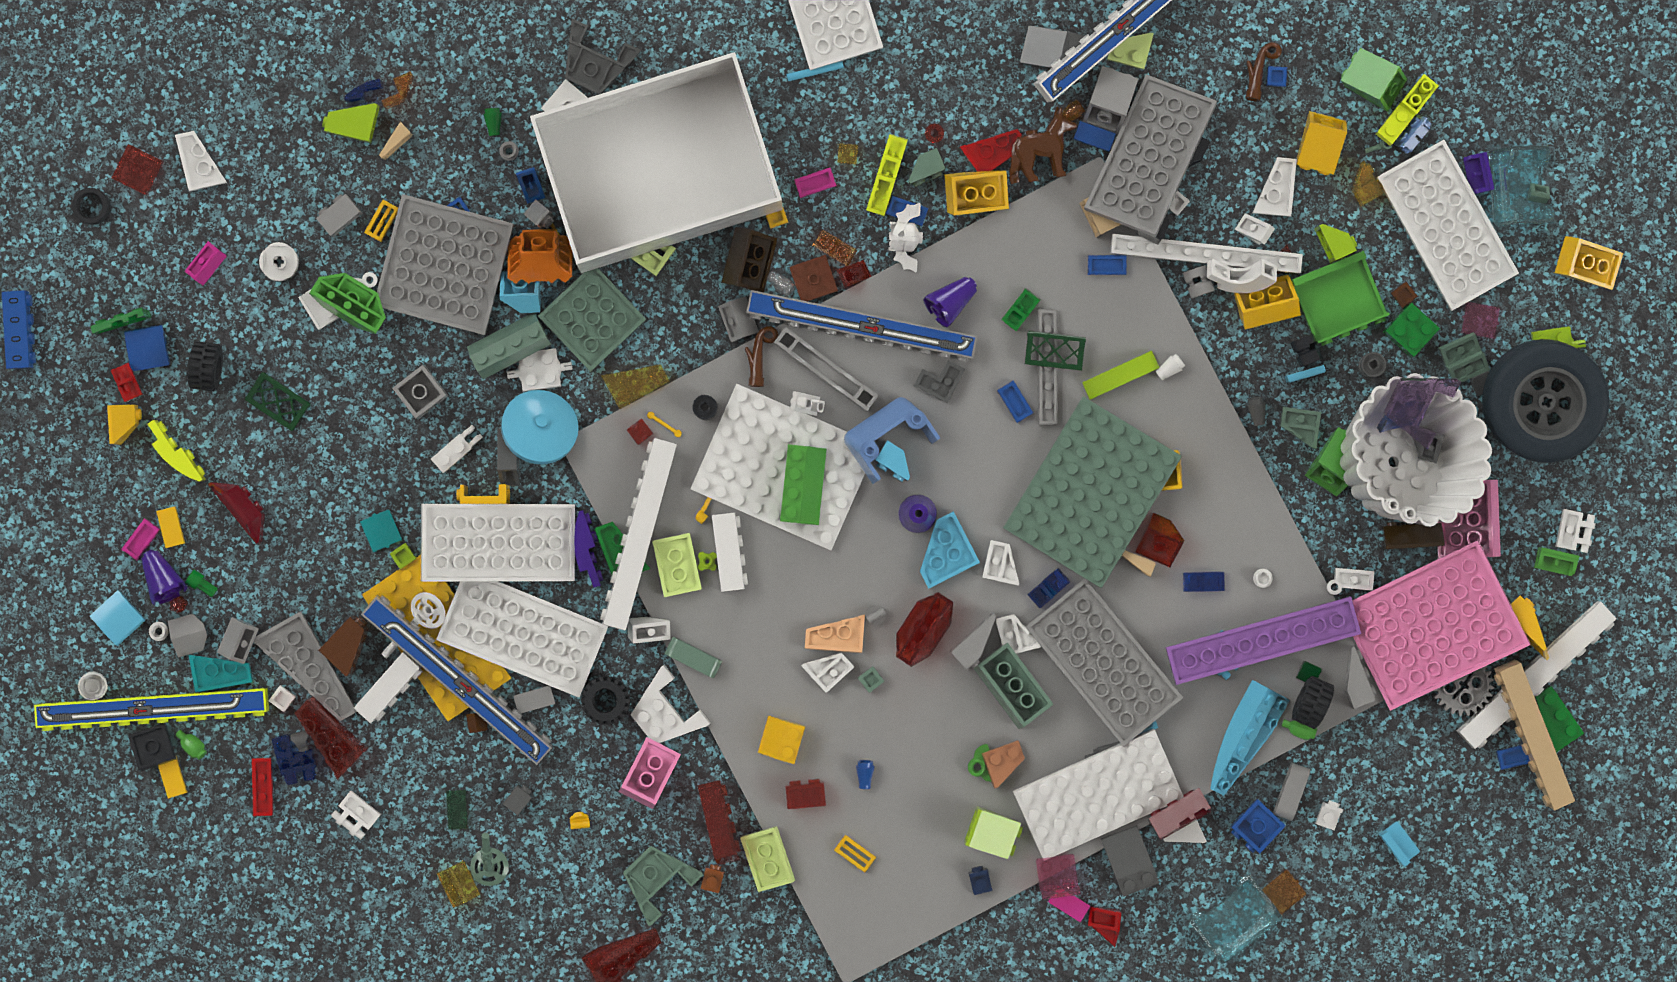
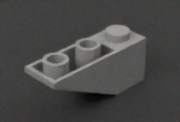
M537 200L524 212V215L540 229H548L554 222V215Z
M1355 646L1349 647L1345 693L1353 709L1376 701L1374 696L1377 695L1373 684L1370 685L1367 678L1370 675L1366 666L1363 667L1361 664L1362 654L1359 648L1356 649Z

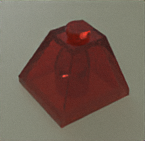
M1153 513L1135 553L1171 567L1185 540L1171 520Z

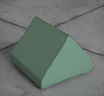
M1530 183L1527 200L1546 204L1550 199L1549 186Z

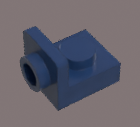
M983 866L971 868L972 871L968 872L973 894L978 895L993 891L988 869L983 868Z

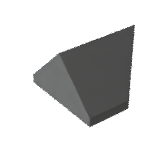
M1408 424L1418 452V458L1437 464L1445 435Z

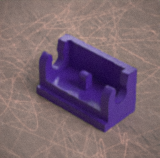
M1487 152L1463 157L1467 181L1474 194L1494 190Z

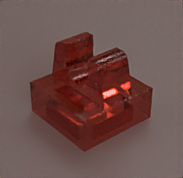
M642 418L627 429L638 445L654 434Z

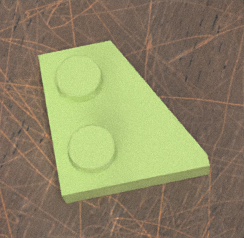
M1154 33L1128 37L1108 54L1107 60L1144 70Z

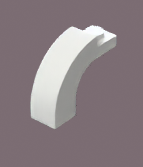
M1211 259L1207 262V278L1217 282L1218 289L1233 293H1251L1263 290L1277 282V266L1261 259L1249 267L1233 268Z

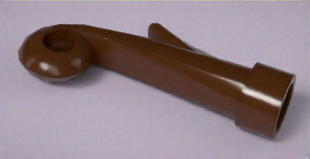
M1270 42L1265 44L1257 55L1254 67L1251 61L1248 60L1246 62L1249 73V86L1245 99L1260 102L1265 58L1277 59L1280 57L1282 48L1278 43ZM1270 49H1276V52L1274 54H1270L1268 51Z
M766 326L757 333L752 353L748 347H745L750 366L748 386L764 387L763 341L765 343H774L778 337V331L772 326ZM771 332L773 337L768 339L765 337V334Z

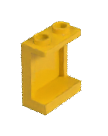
M499 484V496H468V486L460 485V489H457L456 497L460 504H510V486Z

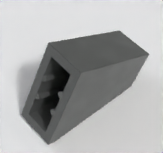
M497 428V471L500 484L520 486L519 458L509 450L502 437L501 428Z

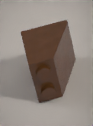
M350 616L318 650L346 677L351 676L355 672L369 628L366 626L368 624L367 621L361 616Z

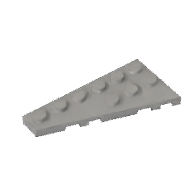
M302 611L255 637L253 643L259 646L264 653L270 656L339 721L357 712L330 661L318 651L321 645Z

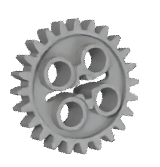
M1487 666L1474 671L1468 679L1469 674L1453 681L1454 687L1451 692L1445 690V685L1433 690L1437 691V694L1433 697L1435 699L1440 698L1438 705L1445 704L1443 710L1446 711L1451 708V714H1454L1456 710L1458 716H1462L1463 711L1469 716L1470 710L1476 714V707L1484 709L1482 703H1489L1486 697L1493 696L1488 692L1489 689H1494L1493 686L1489 685L1494 679L1488 678L1492 672L1485 671ZM1475 677H1478L1480 679V685L1474 688L1472 686V680ZM1465 681L1466 688H1460L1459 682ZM1459 690L1456 698L1452 699V696ZM1463 693L1469 695L1467 703L1461 702V695Z

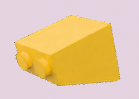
M1309 111L1297 155V165L1304 170L1314 169L1323 175H1334L1347 135L1346 120Z

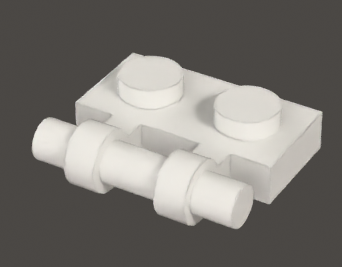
M1563 509L1555 547L1576 551L1578 543L1582 544L1580 552L1588 553L1589 546L1592 544V540H1590L1592 529H1595L1596 524L1594 523L1595 515L1588 514L1587 520L1582 521L1583 513ZM1580 527H1585L1583 538H1579Z
M351 790L339 804V807L344 812L340 814L335 810L331 817L336 820L338 825H343L348 829L353 837L356 836L361 840L365 833L360 828L364 826L369 830L381 814ZM350 815L358 822L354 825L346 818Z

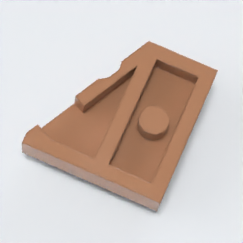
M1018 740L981 753L994 788H998L1025 759Z

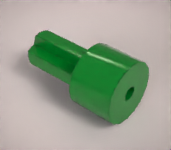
M193 569L185 583L194 590L198 588L208 596L213 597L217 587L205 580L203 574Z

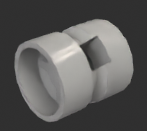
M1206 265L1182 273L1186 284L1190 285L1188 291L1191 299L1215 291L1212 281L1207 278ZM1201 277L1202 282L1195 284L1194 279Z

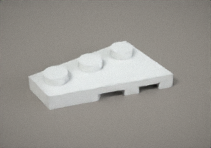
M194 131L175 135L189 192L227 183Z

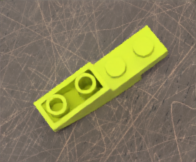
M1423 74L1386 119L1376 135L1391 146L1439 85Z
M152 420L149 422L148 426L158 439L152 443V446L159 455L185 476L199 482L205 481V472L200 465L197 466L193 461L195 458L193 453L189 449L186 450L182 447L178 450L176 449L178 445L172 437H168L166 434L167 428L162 421Z

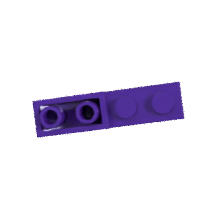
M584 510L578 513L575 526V555L579 571H588L593 588L601 586V581L604 580L601 570H597L594 564L597 563L594 551L590 552L591 548L596 547L598 538L595 531L591 532L589 524H592L589 513L585 514Z

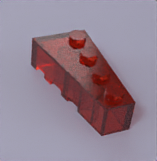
M313 696L307 699L295 712L307 734L313 739L314 745L322 753L325 762L331 767L337 780L368 750Z
M720 780L697 785L714 860L717 865L740 860L738 853L741 851L738 840H735L734 836L736 827L734 821L731 822L729 816L732 814L730 803H726L725 796L728 795L726 785H722Z

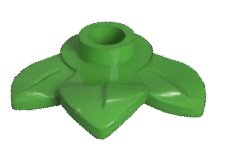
M984 744L975 750L974 758L968 763V771L975 777L981 776L985 781L991 782L981 754L989 751V746ZM976 763L981 765L980 770L974 769Z

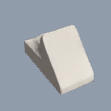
M1246 213L1235 228L1236 231L1258 245L1261 243L1265 245L1275 229L1270 224Z

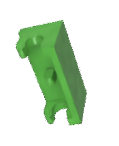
M1538 547L1534 568L1572 576L1576 572L1580 556Z

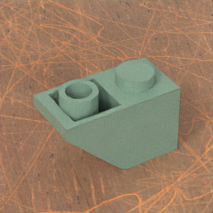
M937 148L919 155L909 178V185L914 184L916 187L924 184V179L929 177L936 179L943 176L942 172L946 169Z

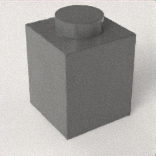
M518 784L504 801L503 805L518 816L533 798L532 790L524 784L522 786Z

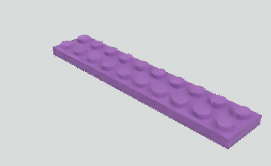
M1347 597L1165 647L1175 685L1359 635L1361 631L1352 598Z

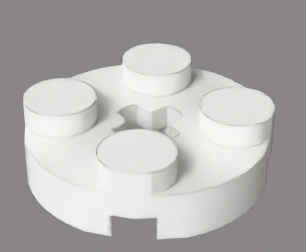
M277 242L270 244L263 250L260 255L259 264L262 272L268 278L274 281H285L295 275L299 259L293 248L285 243ZM279 256L284 260V264H281V267L274 264V260H277Z

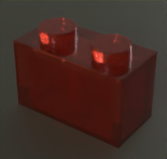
M819 778L808 779V783H801V780L789 781V785L785 786L787 809L826 806L824 781L820 782Z

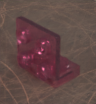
M1074 854L1036 859L1042 900L1081 894L1077 880Z

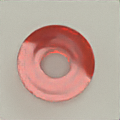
M931 124L925 130V137L931 143H938L944 137V130L939 124ZM936 130L938 136L933 137L931 131Z
M183 596L177 597L169 602V609L172 612L180 613L186 609L188 601Z

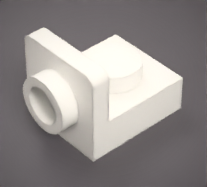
M1330 800L1328 803L1323 802L1315 824L1335 830L1340 813L1343 812V809L1339 808L1340 804Z

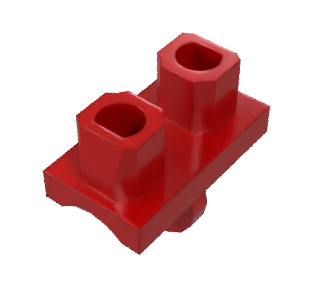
M130 363L111 370L124 402L143 395Z

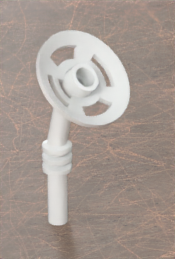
M422 592L412 599L411 612L414 617L412 621L417 625L420 624L426 628L434 629L444 622L445 608L435 595ZM420 599L421 602L415 608L416 602ZM427 600L433 602L437 608L433 609V607L427 603ZM437 615H439L438 621L435 624H433L432 622L436 619ZM392 641L381 654L387 659L398 646Z

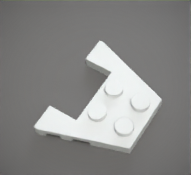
M665 665L659 669L631 713L633 719L648 738L658 743L706 727L711 723L701 710L684 721L660 690L675 678Z

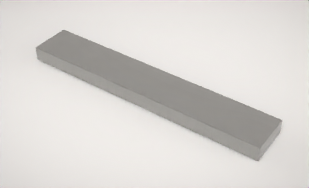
M1038 310V332L1057 334V310ZM1038 337V345L1041 344L1045 339L1042 337ZM1050 338L1048 341L1056 349L1057 339ZM1047 342L1038 348L1044 358L1054 351ZM1054 352L1046 360L1058 363V355ZM1038 353V360L1041 361L1043 358ZM1038 366V425H1058V368Z

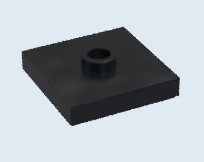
M161 723L128 735L139 772L176 760L166 723Z

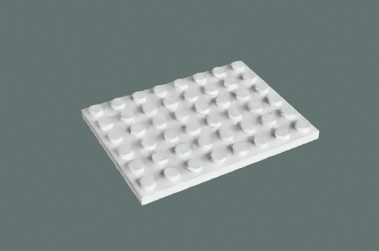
M736 384L691 490L832 550L865 472L844 442V436L847 431L808 414L791 411L790 407ZM788 444L827 449L819 525L780 521Z

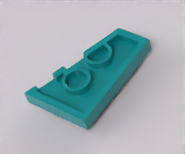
M189 655L195 693L253 682L250 663L242 664L231 660Z

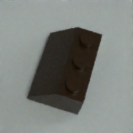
M735 227L721 283L764 293L778 238L751 229Z
M1386 522V526L1382 527L1383 550L1445 546L1442 523L1429 527L1416 523L1398 525V522Z

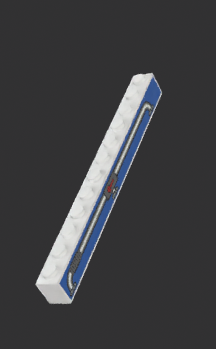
M1172 0L1125 1L1122 4L1123 8L1119 12L1116 10L1111 13L1106 23L1098 24L1094 28L1095 32L1093 34L1084 36L1079 41L1080 45L1076 48L1073 46L1066 51V56L1062 60L1057 59L1051 64L1052 68L1048 72L1043 71L1036 77L1037 81L1034 83V86L1047 102L1054 101Z

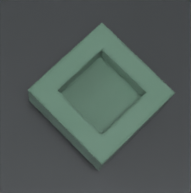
M873 666L858 677L869 693L885 682Z

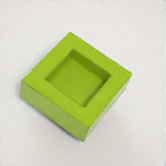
M404 543L390 553L400 569L416 559L407 543Z

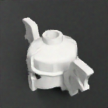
M920 203L915 205L907 204L902 212H897L898 221L890 222L891 232H889V240H891L889 242V250L896 251L894 261L900 262L903 270L909 269L915 273L917 272V259L910 257L906 252H913L918 244H922L923 232L918 231L915 223H908V221L920 216Z

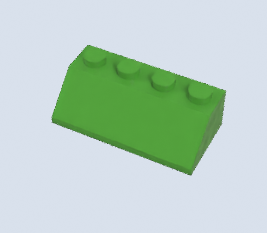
M788 444L780 521L819 525L826 448Z

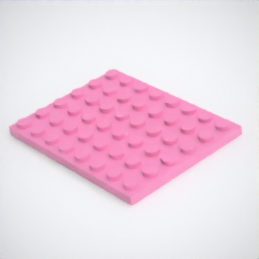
M1478 540L1352 600L1361 634L1355 635L1353 638L1390 711L1530 645Z

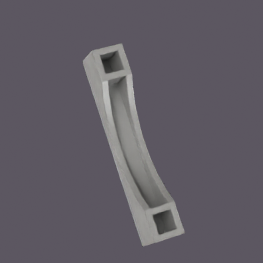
M785 327L775 340L774 344L866 412L878 398L876 393L831 362Z

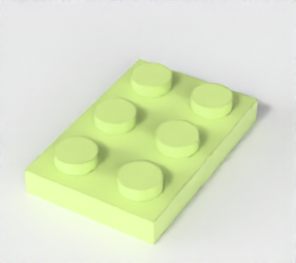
M690 533L652 541L664 597L702 589Z
M777 826L740 837L758 892L795 881Z

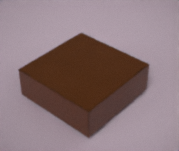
M1404 282L1390 293L1401 308H1404L1418 297L1407 282Z

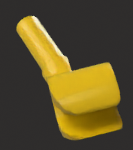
M707 497L703 507L695 516V519L700 524L708 518L704 512L712 499L710 497Z

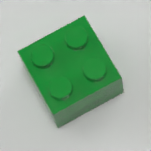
M1409 303L1386 327L1383 333L1405 354L1412 358L1415 357L1440 328L1413 303Z

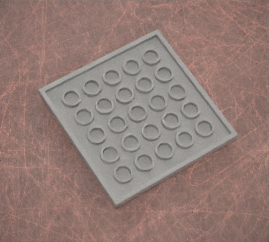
M402 194L377 289L382 307L486 335L514 224Z

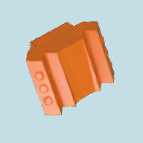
M556 229L522 230L520 236H515L510 240L508 246L507 278L513 283L517 284L521 279L528 284L534 281H549L553 283L558 278L565 283L572 277V249L567 236L558 235Z

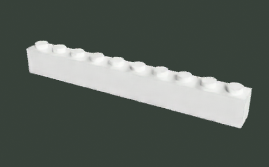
M656 438L652 442H648L646 452L649 453L648 459L642 463L641 471L644 473L642 479L639 478L636 485V490H639L637 498L633 497L631 508L634 510L632 516L627 518L626 527L629 528L627 535L623 534L620 545L623 546L622 553H618L615 564H618L616 572L613 571L610 582L613 583L612 590H608L605 601L608 604L606 609L603 608L600 620H603L602 625L626 630L677 444Z
M1597 601L1547 647L1548 660L1539 654L1524 668L1535 697L1544 690L1543 686L1547 682L1550 684L1558 677L1557 673L1560 670L1564 671L1572 664L1571 660L1573 658L1583 655L1586 651L1585 647L1590 643L1594 644L1600 639L1599 635L1604 630L1607 632L1614 626L1613 622L1617 618L1602 602ZM1502 689L1489 700V703L1483 706L1484 709H1479L1476 714L1456 730L1471 748L1476 749L1477 747L1481 748L1487 743L1486 739L1491 734H1497L1501 730L1500 726L1505 721L1508 723L1512 720L1508 714L1510 709L1508 703H1505L1501 696Z

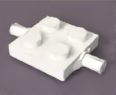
M556 348L540 350L520 360L518 370L507 371L508 379L519 377L522 382L523 392L561 387V371L573 370L572 362L560 364Z

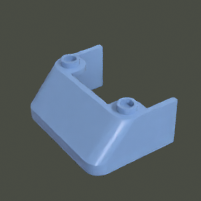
M899 397L849 430L844 436L846 446L872 484L881 479L870 463L879 455V448L874 441L903 421L912 429L917 430L921 428L931 444L940 439V436L925 414L906 398Z

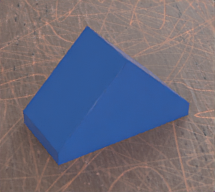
M535 167L516 173L527 204L545 198Z

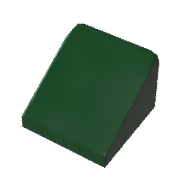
M1303 661L1296 678L1304 682L1311 676L1318 678L1322 668Z

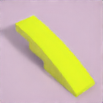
M889 134L868 202L867 211L885 216L908 139Z

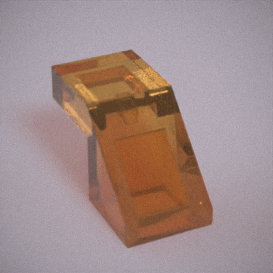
M411 71L393 78L399 93L381 100L384 108L390 109L405 102L414 79Z

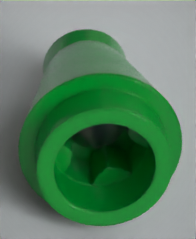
M500 108L484 109L485 113L483 116L489 136L500 135L502 116Z

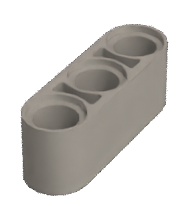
M1293 762L1290 764L1273 811L1275 816L1289 821L1293 820L1310 774L1309 768Z

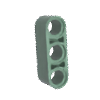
M672 637L664 653L713 679L723 662L676 637Z

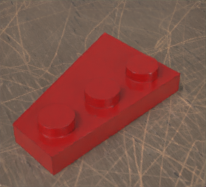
M1016 129L963 145L959 148L976 172L993 171L1011 158L1012 145L1022 135Z

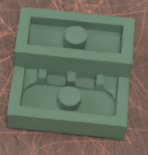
M1474 332L1439 347L1440 354L1454 385L1490 370L1485 354L1481 351Z

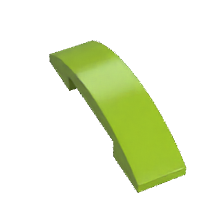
M1149 351L1082 382L1091 400L1160 367L1153 352Z

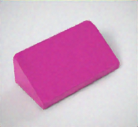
M208 241L186 268L185 272L195 281L204 285L226 258V255Z

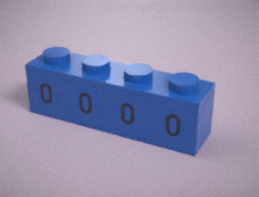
M25 290L2 292L6 369L34 368L33 364L36 363V355L32 350V344H35L34 333H31V325L34 324L33 314H30V306H32L33 300L32 295H29V292Z

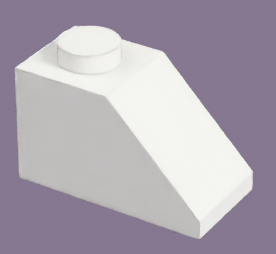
M639 617L630 618L628 621V638L632 643L671 639L669 620Z

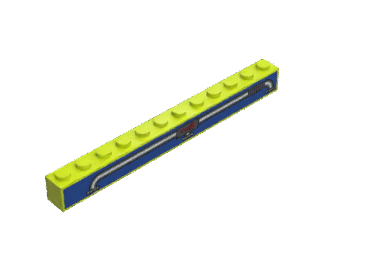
M268 688L34 705L36 728H42V731H52L54 727L61 726V730L73 729V725H80V728H92V724H99V727H109L111 723L118 722L119 726L130 725V721H138V724H149V720H157V723L169 722L168 719L176 718V722L188 721V717H195V720H207V716H214V719H224L226 715L233 714L234 718L245 717V713H253V716H264V712L269 711Z

